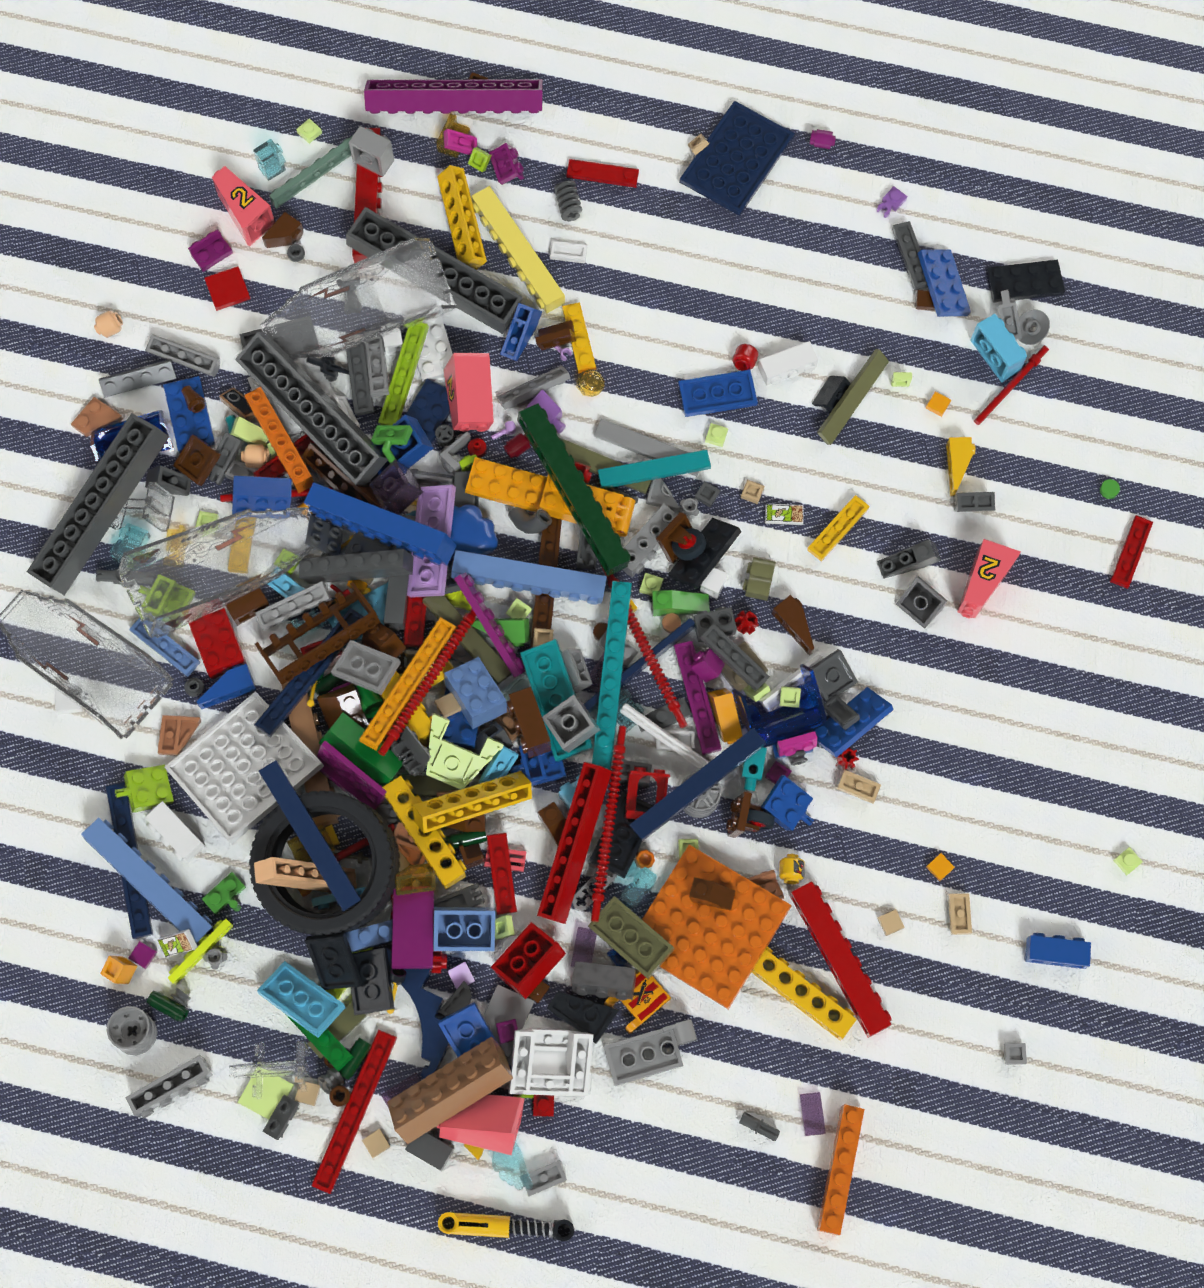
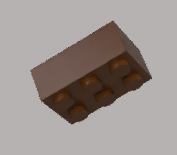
M528 687L509 694L507 709L510 717L515 718L513 719L514 728L517 736L521 735L519 739L523 753H527L528 757L532 758L551 751V740L532 688Z

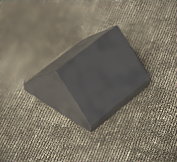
M917 576L896 605L925 629L943 610L948 600Z

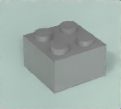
M359 126L349 141L352 160L354 163L384 177L394 162L391 141L385 136L374 133L369 128L365 129Z
M572 695L542 717L562 749L568 753L600 731V728L580 698Z

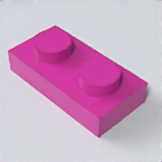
M450 129L443 131L444 148L471 155L473 149L477 147V137Z
M814 731L778 741L777 752L779 757L784 755L791 756L802 750H812L814 747H817V735Z

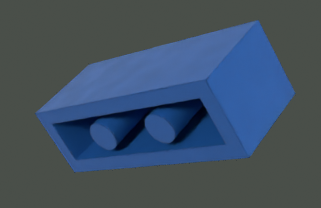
M1033 933V935L1026 938L1025 962L1079 969L1090 967L1091 942H1085L1084 938L1076 937L1073 940H1068L1062 935H1053V938L1045 937L1043 933Z

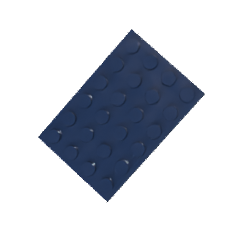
M734 100L708 137L709 145L694 157L680 177L679 183L740 216L793 140L795 133Z

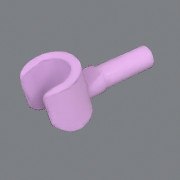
M554 347L560 353V358L563 361L567 360L563 353H567L569 356L572 355V351L569 348Z
M506 422L505 429L492 435V439L494 440L505 434H515L516 427L514 422Z

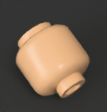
M108 310L95 318L96 324L94 328L99 335L102 334L104 337L109 338L121 331L123 321L117 312Z
M248 444L245 450L241 451V461L245 462L248 468H261L270 461L269 449L265 448L263 444Z

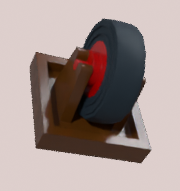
M679 512L656 538L667 560L673 564L678 559L692 560L697 558L706 547L704 535L698 529H694L691 526L686 514Z
M743 792L731 802L730 811H732L731 819H728L726 825L728 837L736 838L745 830L757 832L760 829L773 828L775 817L763 812V809L759 806L750 804L752 793Z

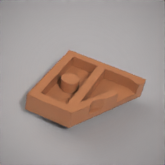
M162 715L158 754L178 756L201 723V718Z
M398 822L393 833L396 838L395 842L398 844L400 853L420 873L426 859L404 825ZM420 831L421 835H428L427 833H423L422 831Z

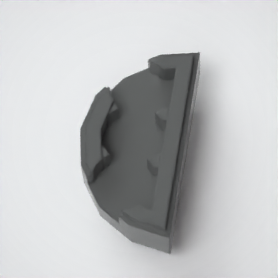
M465 981L462 982L438 1013L443 1016H449L470 1005L472 994L470 987Z

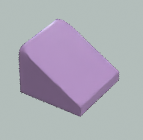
M466 962L447 971L456 989L463 981L468 985L475 982Z

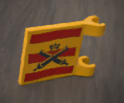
M640 972L636 974L633 1000H620L635 1018L625 1028L629 1034L634 1032L671 999L653 976L647 979ZM609 997L604 1005L613 1007L619 999Z

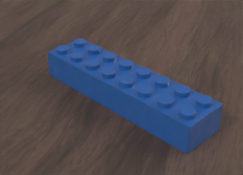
M314 482L304 501L309 507L308 510L316 514L315 517L322 521L328 519L338 527L344 525L353 533L362 532L365 537L371 540L377 538L386 546L392 544L397 546V549L413 552V555L417 558L423 559L426 557L430 559L431 563L438 566L440 564L448 565L457 546L442 531Z

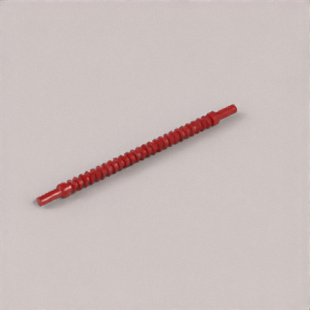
M613 574L607 576L608 587L612 589V582H619V580ZM629 608V629L632 630L631 633L634 634L633 637L636 639V643H639L638 647L641 648L640 652L643 653V657H646L645 661L648 662L647 666H650L649 670L653 671L652 675L655 676L654 680H657L656 684L660 685L659 689L662 690L661 694H664L663 698L667 699L665 702L668 704L669 711L673 712L680 728H684L687 726V722L680 710L681 705L679 701H676L677 697L673 696L674 692H671L672 687H668L670 683L666 682L665 673H662L663 669L657 663L658 659H655L654 651L650 650L651 645H648L647 637L643 636L645 633L641 631L642 627H639L638 618L635 617V613H632L633 609Z
M472 608L469 613L464 615L463 620L460 621L461 625L457 626L458 629H455V633L449 638L450 642H447V646L443 647L444 650L438 655L439 659L435 660L436 663L432 664V667L429 669L430 672H427V676H424V680L421 681L422 685H418V689L415 690L416 694L412 695L413 698L409 699L410 702L406 704L407 707L403 708L402 716H398V720L395 721L396 725H392L393 729L388 731V737L378 750L380 755L385 756L392 743L398 740L400 737L399 733L403 732L402 729H405V724L409 723L408 720H411V715H414V711L420 706L419 702H422L423 698L426 697L425 693H428V689L432 688L431 685L434 684V680H437V676L443 671L442 667H445V663L449 662L448 659L451 658V654H454V650L460 645L459 642L463 640L462 637H465V633L468 632V629L475 622L476 614Z
M619 726L617 743L613 748L615 754L612 755L614 758L612 763L614 765L611 766L613 771L611 773L612 776H610L611 782L608 783L610 785L608 788L610 792L607 793V796H609L606 799L608 804L605 805L607 809L604 810L606 813L604 818L606 820L603 821L605 824L602 827L604 832H601L603 837L600 838L602 840V843H600L602 848L599 849L601 852L598 855L600 860H597L599 865L596 866L598 871L595 872L597 874V877H595L597 882L594 883L596 888H593L595 893L592 894L593 908L591 921L599 922L601 902H604L605 897L603 895V892H605L603 887L606 886L604 884V881H607L605 875H608L606 870L609 869L607 867V864H609L607 859L610 858L608 855L611 852L609 847H612L610 842L613 841L611 839V836H613L611 831L614 830L612 825H615V822H613L616 819L614 814L617 813L615 811L617 805L615 804L618 803L616 798L619 797L617 792L620 791L618 786L621 785L619 783L621 781L619 776L622 775L620 770L623 769L621 765L624 764L622 759L625 758L623 754L626 751L624 743L627 727Z

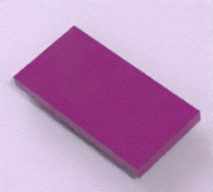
M394 889L392 969H433L434 889Z

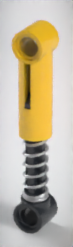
M446 1212L438 1220L440 1231L455 1235L509 1238V1234H514L515 1236L521 1234L522 1237L524 1235H529V1237L532 1235L538 1237L540 1235L544 1238L548 1236L553 1238V1240L568 1241L574 1235L573 1224L565 1219L544 1223L543 1221L536 1222L535 1220L529 1222L528 1219L526 1221H521V1219L514 1221V1219L510 1220V1216ZM452 1217L455 1224L452 1229L448 1230L444 1227L443 1222L445 1218ZM460 1222L480 1223V1227L460 1226ZM562 1224L570 1227V1233L566 1237H562L558 1233V1228Z

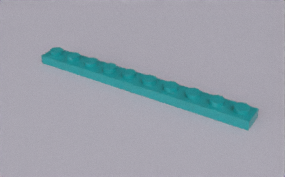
M613 581L596 722L600 731L595 734L592 764L608 770H612V755L615 743L632 583Z

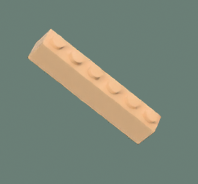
M270 857L254 863L256 883L332 893L314 863ZM342 867L354 888L357 889L355 869Z

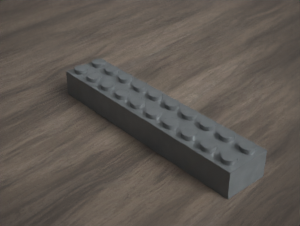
M366 207L346 234L347 246L501 334L505 332L511 323L518 303H522L523 297ZM413 241V243H410L408 245V248L406 247L405 249L402 248L394 250L393 252L390 251V253L388 252L389 250L397 248L402 244L404 245L405 243Z
M257 332L236 357L235 360L355 485L366 487L388 461L384 453L373 444L371 439L269 335Z
M131 413L32 562L27 573L65 596L169 436L156 426Z

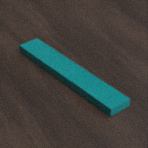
M708 450L599 469L598 476L601 489L708 470L711 469Z

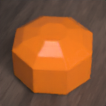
M643 850L637 852L634 861L638 868L644 870L652 867L655 859L652 852Z

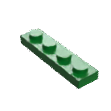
M287 1016L338 1072L353 1058L350 1052L328 1029L317 1038Z

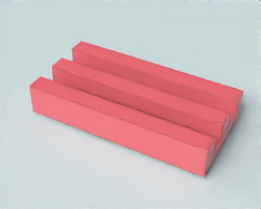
M487 846L484 867L491 868L489 849ZM509 849L510 855L522 856V859L510 857L511 862L521 863V866L511 865L512 871L524 872L527 852Z

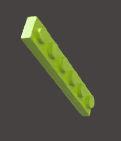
M410 321L389 386L390 395L386 396L378 421L380 425H393L401 418L427 336L428 324Z

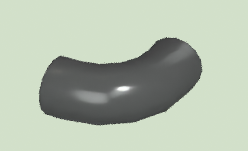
M515 507L508 513L510 520L516 528L526 534L540 533L552 523L550 515L544 510H538L535 514L529 515L527 510Z

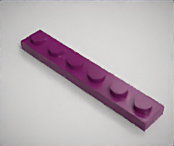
M466 573L455 577V581L513 677L515 678L524 673L522 660L516 657L513 645L510 641L507 642L504 637L503 628L499 624L497 625L492 610L484 604V597L475 589L472 577Z
M693 641L675 644L674 651L702 755L719 752L722 748L703 680L691 668L694 661L693 658L696 655Z

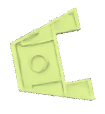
M433 713L429 741L431 758L427 764L426 775L460 790L464 789L479 771L492 760L493 756L503 748L504 743L487 736L480 754H476L442 739L450 720Z

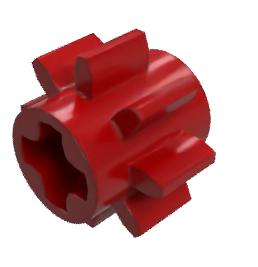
M741 611L737 614L738 617L734 620L736 628L740 633L745 634L748 632L750 635L756 631L755 628L759 624L754 613L751 611L747 613Z
M850 747L835 758L837 759L836 766H842L843 771L848 766L853 769L855 767L853 762L859 760L855 754L857 750L853 751Z
M433 951V969H431V973H441V969H447V954H442V951Z

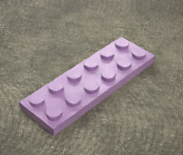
M454 485L419 487L415 521L442 531L451 538L456 487ZM414 556L413 575H409L407 596H444L448 565L440 564L438 566L431 563L430 559L426 557L420 559Z

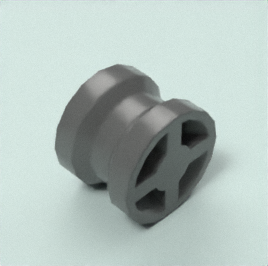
M441 425L436 429L435 436L439 446L446 447L454 443V431L449 425Z
M335 1068L328 1069L327 1074L318 1077L320 1087L327 1094H330L334 1087L341 1086L344 1083L341 1074Z

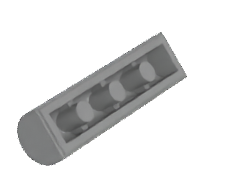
M154 334L151 335L145 349L148 353L167 360L171 359L172 362L212 377L216 376L220 368V360L218 358Z

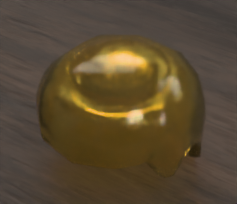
M587 369L581 372L576 380V388L583 396L588 397L599 395L605 385L603 376L594 369Z

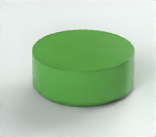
M1112 479L1105 480L1100 486V493L1106 499L1115 498L1120 491L1119 484Z

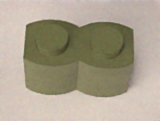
M753 557V561L748 562L746 573L750 574L749 580L745 579L743 585L746 597L768 600L775 561Z

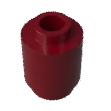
M520 432L507 441L503 448L512 459L523 454L531 446L526 435Z

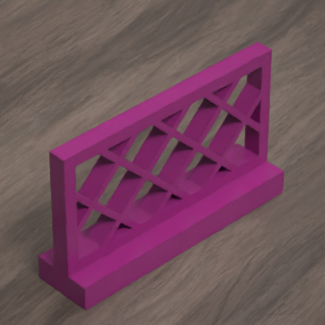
M327 741L322 743L317 758L324 767L319 771L350 797L376 810L384 801L387 791Z

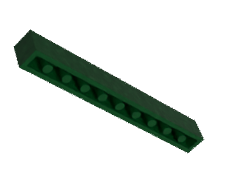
M537 403L519 411L517 417L519 425L606 575H612L628 567L630 562L628 550L622 547L621 539L612 530V524L609 518L604 516L601 504L595 501L591 487L586 485L582 472L577 470L574 458L571 454L567 453L564 441L557 436V430L553 424H550L546 410Z

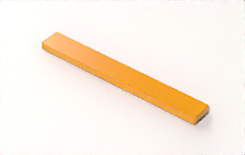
M441 617L438 619L360 737L359 741L377 751L387 736L388 731L404 710L403 708L406 707L409 699L415 693L418 685L421 684L424 676L427 675L426 673L455 632L457 626Z

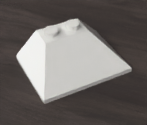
M525 1028L516 1030L511 1065L513 1079L510 1080L509 1094L588 1096L594 1034L565 1029Z

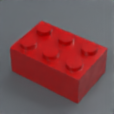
M225 608L188 622L211 680L224 675L237 664H247Z
M531 922L491 968L500 979L526 999L566 953L559 943Z

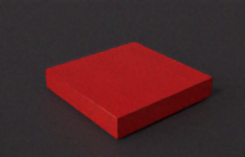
M239 266L204 278L216 311L251 299Z

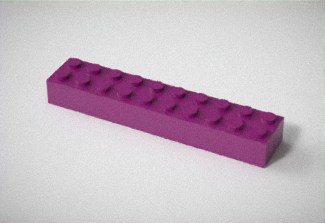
M543 79L367 80L364 89L365 111H370L372 114H378L380 111H387L390 114L398 113V111H405L407 114H413L416 111H423L425 114L433 113V111H440L443 114L451 113V111H458L461 114L468 113L469 111H476L479 114L486 113V111H493L497 114L504 111H511V113L515 114L521 113V111L539 113V111L543 110Z

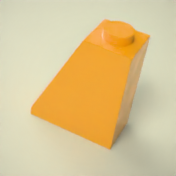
M726 688L707 692L720 738L724 743L733 744L743 736L733 694Z

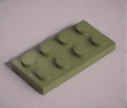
M615 896L600 911L599 922L592 921L588 925L595 934L647 979L655 973L675 950L670 943Z

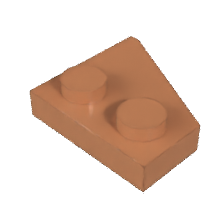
M93 397L74 419L71 426L88 437L98 430L107 428V425L112 422L122 421L123 417L96 397Z

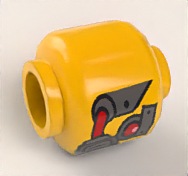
M787 854V857L782 858L779 862L780 879L784 880L783 882L786 884H799V881L805 877L804 860L798 858L797 854Z

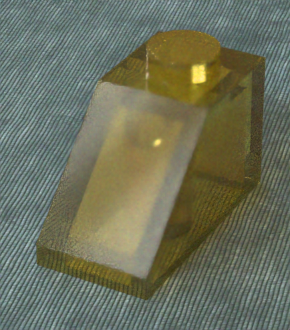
M429 863L406 867L395 875L396 895L436 890L435 870Z

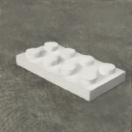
M439 307L403 316L404 321H407L405 323H410V321L416 322L439 312L434 318L420 321V323H425L429 326L417 364L423 383L426 379L435 380L443 378V370L453 355Z

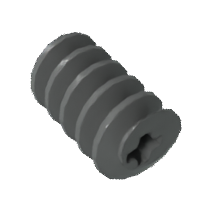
M574 181L560 182L554 187L562 220L568 222L577 220L580 217L579 213L583 210L582 206H580L581 202L578 200V190L575 187L576 183Z

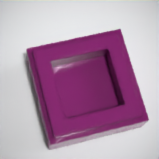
M775 760L765 778L776 784L781 775H785L788 778L792 770Z
M139 941L128 959L147 969L158 952Z
M516 1019L496 1023L500 1044L514 1041L515 1031L518 1030Z

